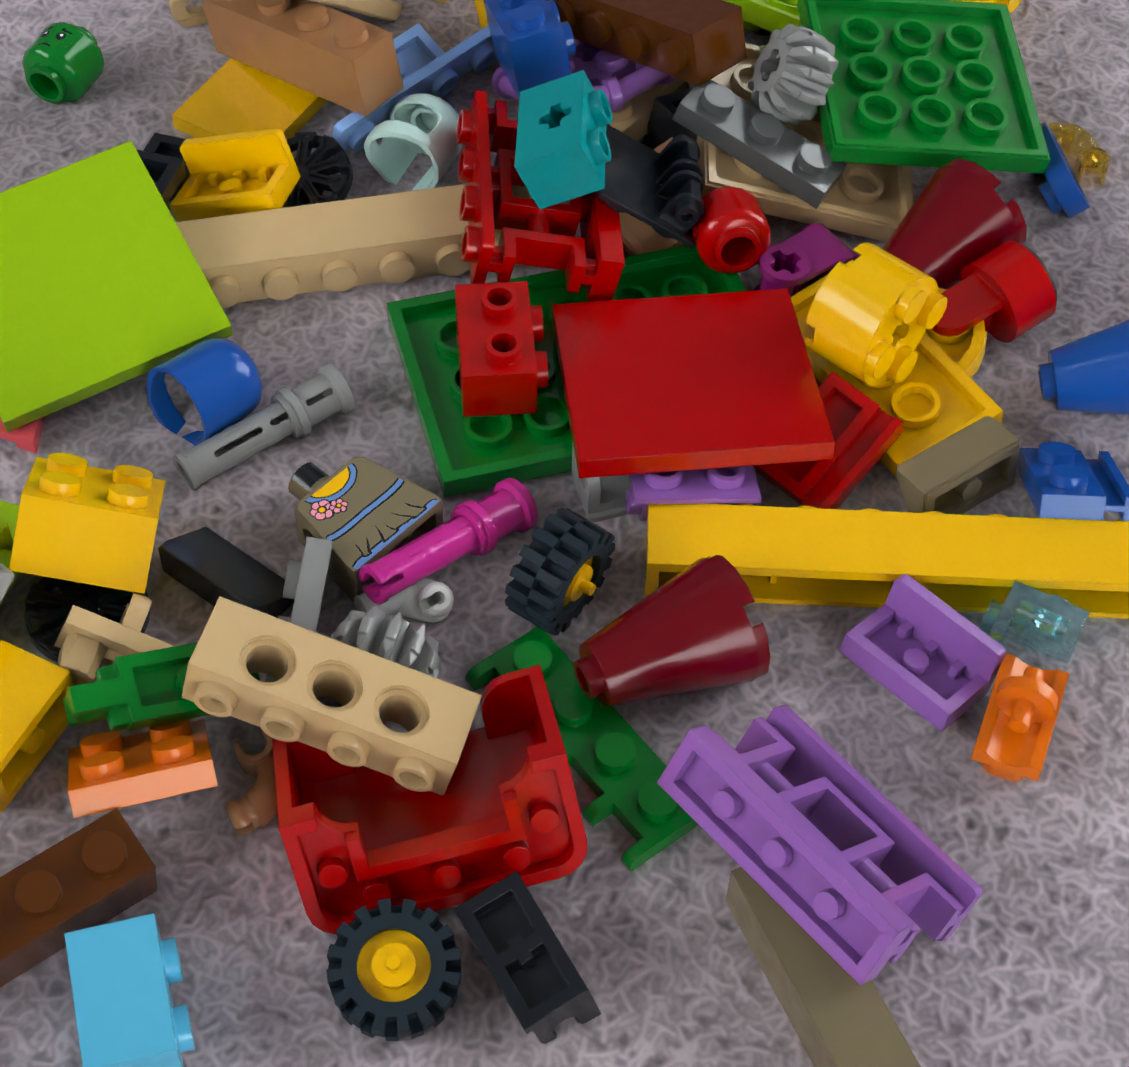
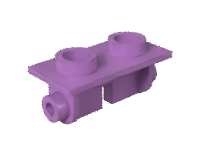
M753 465L629 475L632 489H627L626 492L627 514H638L640 521H647L648 504L732 505L748 503L754 505V503H761L762 498Z

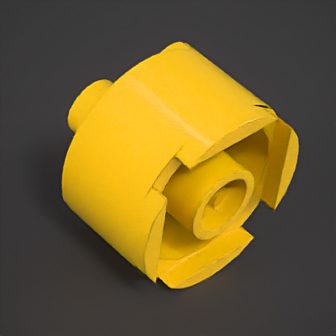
M862 243L852 249L861 256L850 266L839 261L829 272L817 291L806 320V324L815 329L814 339L805 337V345L809 350L867 385L876 386L889 378L900 383L906 379L916 364L918 352L915 351V348L922 339L926 329L933 328L942 318L947 307V297L938 293L937 282L931 276L872 243Z

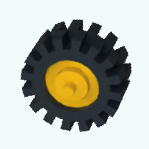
M568 508L557 509L555 515L550 514L545 518L543 529L537 527L531 534L533 541L529 547L524 545L519 555L522 559L519 564L513 565L510 576L514 579L506 585L505 593L508 595L505 599V605L509 607V610L553 636L559 635L560 631L564 633L571 625L572 619L574 617L577 618L581 614L585 604H589L593 600L594 596L592 594L595 592L596 587L601 588L605 577L602 576L603 572L611 566L613 559L609 556L615 551V543H613L615 537L613 534Z
M390 898L377 900V908L368 911L365 905L354 911L355 919L351 923L347 924L343 921L337 929L338 938L334 945L330 944L327 954L329 961L328 969H326L328 984L335 1005L341 1011L342 1017L350 1025L354 1024L360 1028L362 1034L371 1038L374 1035L385 1037L386 1041H399V1037L410 1035L413 1039L424 1035V1030L431 1025H434V1027L438 1026L445 1019V1013L448 1008H453L458 997L459 984H461L459 947L456 946L454 933L449 925L446 924L444 926L439 921L438 913L427 907L426 911L417 908L416 901L404 898L402 905H391Z

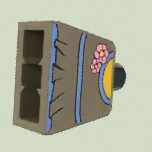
M364 456L353 457L331 476L314 463H306L297 469L289 482V492L300 500L294 509L298 540L304 547L307 536L333 541L328 575L353 603L355 596L365 593L362 587L375 581L373 577L364 582L359 581L358 571L360 567L365 564H371L443 524L442 499Z

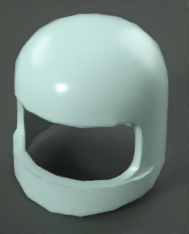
M427 93L412 94L394 106L390 114V120L376 125L364 142L365 155L381 177L397 185L417 153L429 155L433 165L412 191L435 188L453 164L464 145L458 144L456 141L459 114L451 104L440 97ZM383 138L381 142L378 144L377 139Z

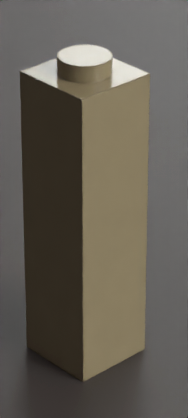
M742 867L732 870L726 903L814 1067H921L873 981L870 980L860 986Z

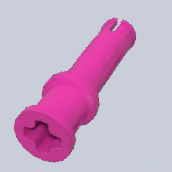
M506 478L498 482L494 487V492L477 502L466 500L456 505L449 521L371 564H365L360 567L358 571L359 581L364 582L372 577L375 579V581L363 586V591L371 601L380 605L387 602L392 596L468 553L480 556L490 553L497 546V541L514 531L522 533L534 528L538 520L536 503L528 489L517 479Z

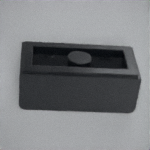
M207 527L167 540L158 548L163 572L213 606H215L219 596L278 618V615L284 613L294 603L293 599L282 598L285 584L284 578Z

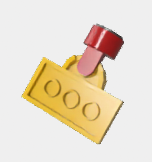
M1006 241L965 266L961 270L959 283L948 290L938 287V293L947 297L946 310L940 321L933 328L926 329L922 339L915 348V351L918 352L916 364L906 379L900 383L889 378L876 386L867 385L809 350L806 346L818 387L833 371L879 404L881 409L894 418L896 416L903 421L904 431L879 459L896 478V468L899 464L983 417L990 416L1002 425L1003 410L971 379L978 371L985 354L986 336L990 333L1001 342H1012L1050 318L1055 313L1057 305V290L1048 268L1040 257L1027 246L1014 241ZM850 260L846 265L850 266L854 261ZM827 275L791 297L804 343L805 337L814 339L815 329L807 325L806 320L814 297Z

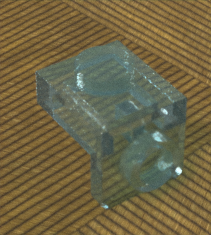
M1015 581L1004 604L995 600L991 601L979 629L1002 646L1006 639H1010L1068 664L1090 612L1072 605L1060 596L1046 594Z

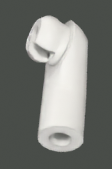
M428 578L422 579L380 605L371 601L365 593L354 598L356 611H362L367 614L373 606H376L385 614L396 615L401 611L402 616L425 623L439 622L448 617L454 603L453 593L447 585Z

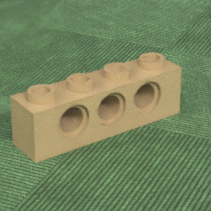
M219 596L188 662L181 698L194 702L199 709L216 717L232 716L261 727L267 735L283 742L298 741L325 751L332 759L350 767L365 766L389 775L407 789L417 792L431 791L444 796L458 764L482 695ZM257 672L266 673L277 681L262 682L255 679L251 674ZM317 698H333L342 707H328L319 702ZM392 721L399 723L408 732L392 731L382 722Z

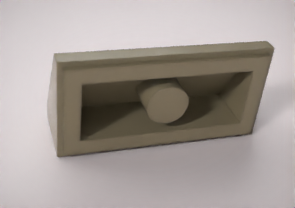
M987 416L899 464L896 468V475L907 512L923 513L938 511L944 514L961 515L1010 487L1015 481L1020 439L994 418Z

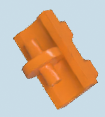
M1006 653L993 685L971 760L983 763L982 768L986 773L1012 782L1021 781L1023 777L1038 781L1070 673L1058 669L1044 670L1032 667L1021 661L1018 657Z

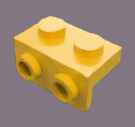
M276 128L184 140L179 149L190 176L169 206L177 222L282 208L301 177L283 131Z

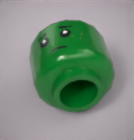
M58 22L46 27L24 53L22 65L26 82L38 97L50 103H59L60 101L75 102L81 99L100 77L104 67L102 51L91 32L80 26Z

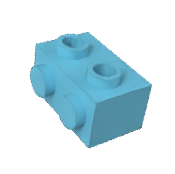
M152 913L64 933L82 1066L184 1067L182 1052L195 1050L193 1030L187 1004L174 1007L170 984L184 981L176 938L162 940L155 914Z

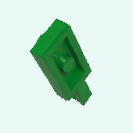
M198 642L115 657L111 665L96 669L97 681L69 686L67 694L63 698L69 726L100 722L107 719L110 731L126 728L127 731L210 715L199 709L194 702L181 698L188 662ZM259 672L251 674L255 679L261 681Z

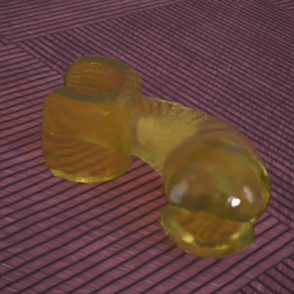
M1066 122V124L1050 123L1048 126L1062 150L1066 154L1077 157L1074 174L1079 184L1082 172L1089 170L1098 174L1100 178L1099 186H1103L1111 160L1110 155L1101 149L1094 137L1081 126Z

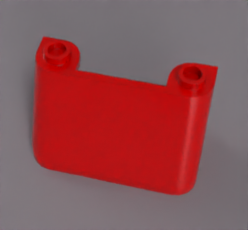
M540 665L506 673L493 679L485 687L480 700L481 714L485 727L469 731L458 764L444 796L431 791L417 792L407 789L397 783L393 777L365 766L350 767L332 759L327 752L298 741L283 742L272 738L278 828L306 914L315 927L323 932L337 935L336 931L343 921L349 924L355 919L354 911L364 905L368 911L377 908V900L388 898L391 900V905H402L404 898L416 901L417 908L426 911L427 907L438 911L461 905L516 870L526 887L569 875L583 863L587 854V837L566 750Z

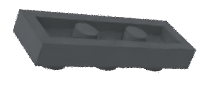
M711 79L700 86L695 85L679 103L672 119L815 209L818 208L839 180L847 165L845 162H832V157L826 148L811 142L782 124L776 117L760 111V109L735 95L728 87L718 84Z

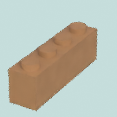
M201 0L217 52L367 117L404 88L390 31L310 0Z

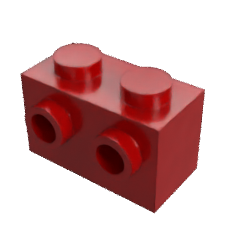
M528 281L455 285L456 330L463 417L537 413V388H548V360L546 351H535L534 342H543V315L541 305L530 306Z

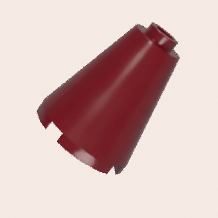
M957 158L936 170L882 249L934 278L939 288L948 290L960 282V273L965 266L1006 241L1024 244L1027 235V225L1021 208L1013 198L1005 204L994 190L1001 182L992 173L975 162Z
M714 555L698 559L580 644V659L574 661L573 668L581 690L588 699L597 697L604 706H613L752 682L756 678L765 675L769 670L771 658L768 636L764 623L751 627L743 607L755 602L748 586L736 568L723 556Z

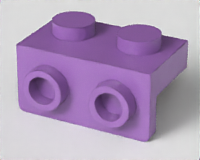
M902 574L894 581L886 603L845 634L839 652L941 732L989 692L1000 664L1006 655V649L908 574Z

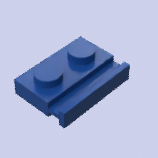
M1044 442L1039 445V448L1019 449L1018 474L1039 518L1103 520L1104 512L1108 511L1118 512L1122 521H1129V485L1108 451H1099L1098 459H1085L1081 450H1076L1075 447L1061 442Z

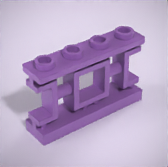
M787 705L773 708L766 720L763 717L754 719L735 749L707 725L689 730L657 781V784L860 986L876 978L888 961L890 963L897 961L920 929L933 941H943L949 938L982 895V888Z

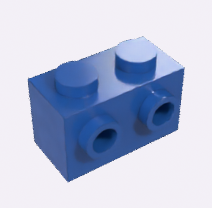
M484 0L495 57L518 98H520V92L571 74L568 56L576 54L575 41L569 23L567 21L561 23L554 0Z

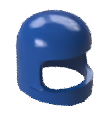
M224 338L206 339L170 360L158 364L149 371L146 383L148 402L155 418L162 426L175 434L181 430L186 421L180 415L168 394L164 381L165 374L167 373L175 378L186 390L201 417L203 431L197 430L182 436V438L195 446L221 432L226 427L246 418L256 409L262 394L260 374L250 355L238 344Z

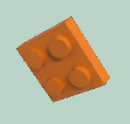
M190 719L151 726L147 732L121 737V733L118 731L100 732L83 738L79 742V747L68 749L67 792L73 818L218 786L204 719L190 722Z

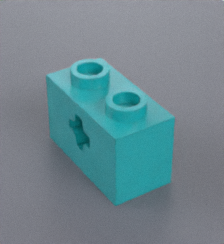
M584 70L520 92L514 167L539 210L605 189V163L611 161V149L606 136L607 125L612 123V111L602 89L594 90Z

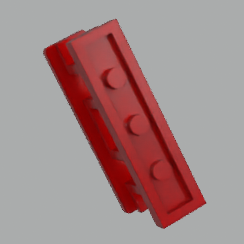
M475 90L470 110L461 109L456 133L457 143L465 144L459 158L458 181L467 182V185L464 186L461 195L459 218L460 221L468 222L462 238L461 260L470 262L471 284L485 283L488 272L497 273V282H509L514 264L565 270L567 291L578 293L581 284H584L586 286L587 302L612 300L625 264L619 212L611 209L603 200L599 199L598 191L540 210L534 199L514 197L512 185L526 187L514 167L518 121L508 120L507 101L495 100L494 108H488L487 91ZM490 152L497 153L494 166H491ZM579 222L581 238L575 237ZM495 229L502 230L498 246H495Z

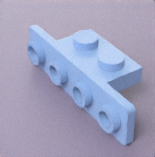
M419 23L394 38L393 42L404 88L367 117L352 112L334 125L331 137L345 151L351 148L354 152H359L364 149V142L374 127L386 120H390V114L394 106L402 99L415 93H427L442 98L458 84L460 78L472 70L479 73L488 68L496 60L489 25L447 52L440 48Z

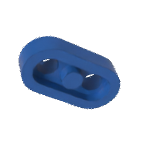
M1043 122L1041 127L1051 160L1044 172L1047 181L1040 184L1039 188L1054 214L1064 210L1068 217L1072 218L1090 208V204L1048 124Z

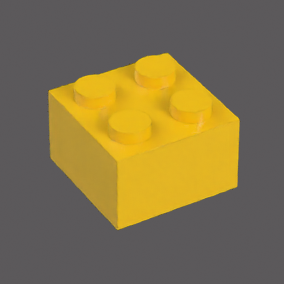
M51 453L48 455V459L36 457L21 494L9 570L145 594L166 480L153 478V473L150 470L133 465H117L114 467V471L87 466L88 461L86 459L68 453Z

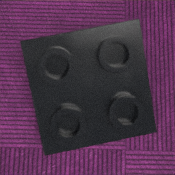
M607 125L606 136L611 149V161L605 163V189L598 191V198L603 200L611 209L619 213H627L651 226L659 235L665 238H673L694 249L696 243L691 228L704 214V202L701 198L703 189L702 170L697 163L700 158L699 144L690 136L680 134L675 136L658 153L612 126Z

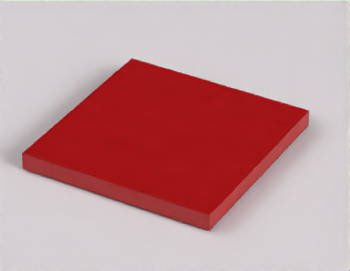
M788 288L552 304V322L579 478L833 459L835 440Z

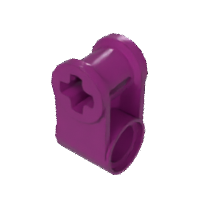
M814 223L801 230L798 234L778 244L769 246L768 251L760 256L758 266L762 278L761 283L755 287L754 291L788 288L790 297L828 275L839 261L846 264L850 260L855 261L859 256L823 224Z

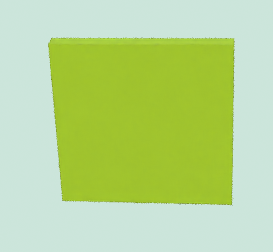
M131 140L0 192V419L7 433L147 373L158 364L170 360L201 341L210 338L226 339L233 336L230 321Z

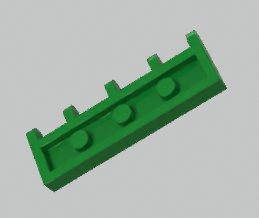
M535 627L474 665L467 672L465 680L473 690L487 685L492 679L506 673L536 665L541 666L569 766L578 773L598 796L597 799L585 808L582 815L593 827L613 814L637 842L629 847L621 857V861L630 871H633L699 825L657 784L667 766L613 706H604L597 697L588 699L576 679L573 662L541 628Z

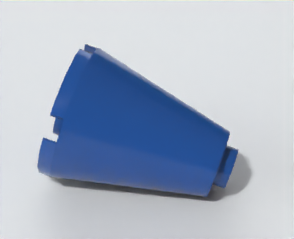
M1129 320L1048 351V363L1038 365L1039 383L1043 400L1054 399L1057 410L1129 415Z

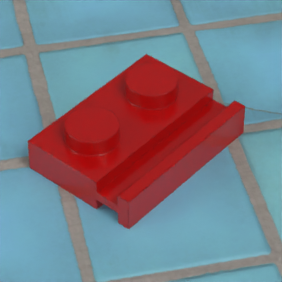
M832 371L818 388L835 440L833 459L754 465L757 473L801 506H813L820 509H838L904 431L903 421L896 416L894 418L881 409L879 404Z

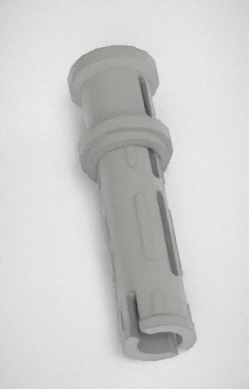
M326 363L319 367V374L295 388L290 390L287 387H282L276 390L275 395L271 397L272 404L226 427L221 432L202 441L191 449L173 456L178 473L193 491L199 485L247 461L252 456L290 435L294 439L299 437L304 439L311 435L314 425L338 412L349 414L354 411L356 407L355 399L341 372L333 364ZM319 396L324 397L310 406L306 404ZM277 419L280 421V423L274 426L270 424ZM249 434H256L255 437L218 457L214 455Z

